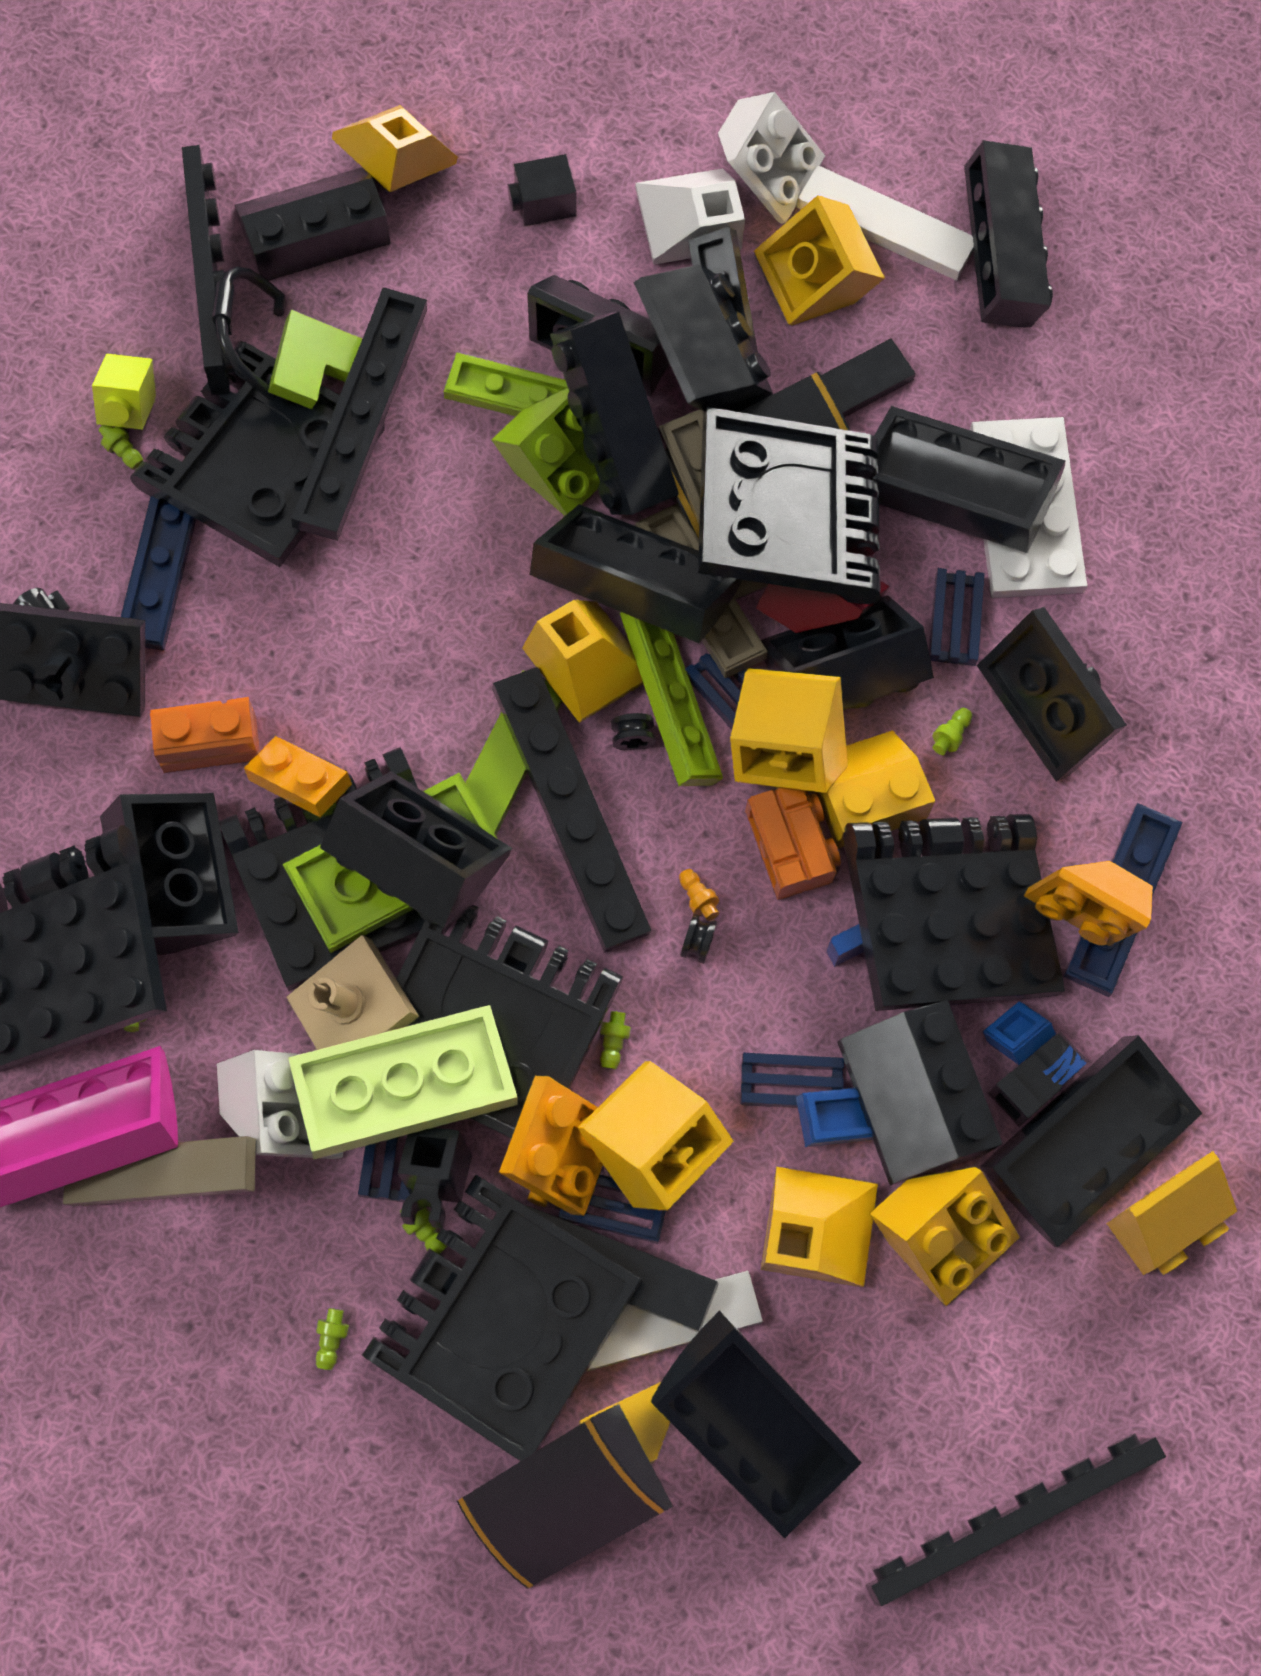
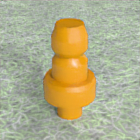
M692 869L682 871L679 874L680 884L684 890H687V895L690 898L689 907L693 914L699 916L703 914L707 921L715 919L719 915V911L716 908L719 898L715 891L707 889L700 882L698 874Z

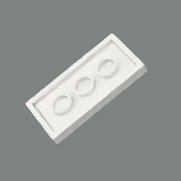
M1064 417L972 422L971 431L1066 460L1065 468L1054 497L1028 553L984 539L991 598L1084 593L1087 588V580Z

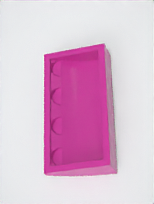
M158 1046L1 1100L0 1207L177 1148L178 1128L174 1093L166 1055L162 1047Z

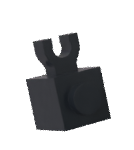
M429 1128L407 1134L398 1169V1175L410 1193L403 1203L400 1214L404 1224L415 1225L417 1212L423 1207H431L429 1222L433 1228L443 1229L446 1213L442 1201L456 1203L459 1200L462 1201L472 1154L460 1131Z

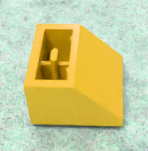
M749 668L745 672L730 736L735 782L826 793L848 766L841 678Z
M645 1061L577 1127L633 1208L668 1211L734 1142L706 1100L651 1061Z

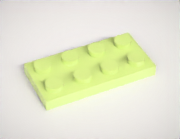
M490 1005L288 1057L313 1159L518 1105L516 1090Z

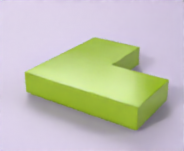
M291 310L285 321L268 392L312 409L318 399L323 374L344 382L346 381L362 338Z

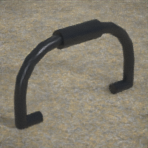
M236 266L223 274L222 280L216 283L212 322L216 325L217 338L223 354L234 371L267 399L274 400L277 395L268 392L272 374L267 376V382H264L242 362L229 337L228 326L231 323L234 298L233 281L238 278L246 279L258 286L274 299L273 314L278 317L284 315L286 297L282 291L262 275L250 268Z

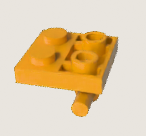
M535 1076L499 1173L530 1190L527 1198L529 1202L546 1207L549 1201L569 1214L585 1216L603 1164L577 1127L598 1107L549 1076Z

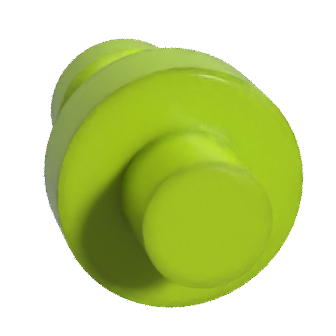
M102 425L98 431L103 436L101 445L107 452H115L118 457L122 458L124 464L133 470L144 462L140 452L137 449H133V445L128 440L129 434L123 427Z
M964 707L958 709L952 715L951 720L937 727L932 735L935 742L932 748L937 754L945 755L947 751L955 752L962 744V734L964 729L970 725L973 716L969 709Z
M611 1011L609 1022L601 1023L600 1034L604 1036V1050L601 1052L600 1057L601 1067L617 1069L620 1063L621 1055L619 1052L623 1048L624 1039L630 1037L631 1031L630 1026L624 1025L626 1013Z
M424 1207L417 1212L415 1225L403 1224L402 1228L408 1235L414 1233L420 1241L424 1242L427 1250L430 1248L440 1254L448 1246L436 1238L439 1233L436 1232V1228H433L428 1220L430 1211L427 1207Z
M329 1308L326 1320L318 1319L316 1332L320 1334V1349L316 1354L317 1368L332 1370L336 1364L338 1357L336 1351L340 1347L341 1338L345 1339L347 1337L349 1329L348 1324L342 1323L344 1310Z

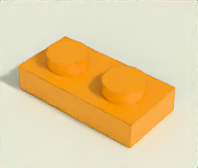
M277 736L244 767L249 781L318 817H321L352 785L347 771Z

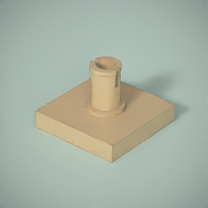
M363 935L286 997L317 1050L407 1027L419 1017L373 941Z

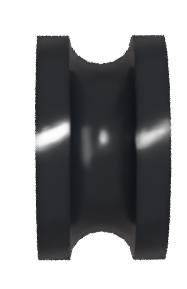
M628 713L612 719L611 729L617 732V735L612 738L613 747L625 751L646 749L656 743L655 734L650 732V729L654 727V718L645 713Z
M693 914L680 956L687 958L688 955H695L698 958V962L704 964L717 921L711 919L709 923H703L699 915Z

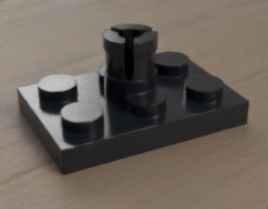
M0 603V700L141 717L145 710V620Z
M1045 607L1032 610L976 665L1056 782L1070 776L1127 726L1101 689V680L1098 672L1092 666L1087 668V664L1083 663Z

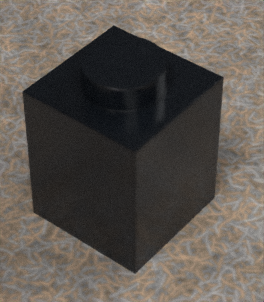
M566 154L514 164V183L507 184L511 209L512 211L520 210L524 226L576 217V189Z

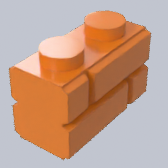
M249 697L229 699L223 704L221 701L150 710L154 756L160 764L163 773L249 762L260 752L256 714Z
M780 787L775 791L770 790L751 796L747 800L745 812L777 900L833 883L837 872L835 867L841 865V860L833 838L825 839L819 822L824 821V813L817 794L808 795L807 790Z

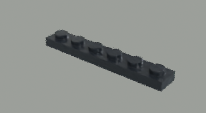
M200 145L185 146L181 148L203 365L211 394L230 393L228 374L236 373V371H234L223 354L217 338L216 325L212 322L216 283L222 280L225 273L224 270L217 271V262H224V251L220 234H213V227L221 226L217 200L216 198L209 197V191L217 190L215 173L212 163H204ZM230 323V325L228 326V334H229V336L232 335V325H231V323Z
M385 287L382 288L291 517L292 528L338 541L426 315V299Z
M535 667L494 682L492 686L493 693L604 953L649 935L652 931L539 668Z
M1135 1433L1108 1446L1107 1449L1111 1457L1093 1466L1088 1457L1062 1470L1061 1473L1065 1481L1047 1490L1042 1481L1019 1492L1014 1496L1018 1505L1000 1514L997 1507L994 1506L967 1520L971 1530L953 1539L948 1530L927 1540L920 1545L924 1555L906 1564L900 1555L873 1569L877 1579L865 1585L875 1606L882 1607L1164 1459L1166 1455L1157 1438L1153 1437L1139 1441Z

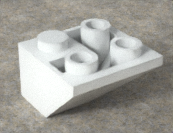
M775 92L739 99L718 132L727 161L777 222L784 224L796 207L798 197L816 166H820L825 155Z
M724 169L636 183L635 189L653 264L690 259L688 240L727 226L737 231L739 248L741 250L745 218L736 182Z
M252 1050L217 1063L220 1115L239 1137L249 1136L256 1139V1155L313 1158L288 1057L300 1054ZM343 1152L336 1153V1154L329 1155V1156H325V1157H322V1158H326V1159H338V1158H342V1157H343Z

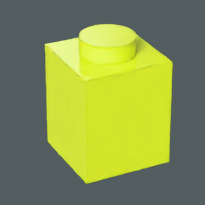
M106 354L92 384L97 425L143 430L156 398L153 359Z

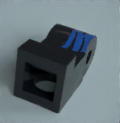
M1059 1032L1017 1068L996 1083L988 1094L1020 1127L1062 1089V1086L1089 1061Z

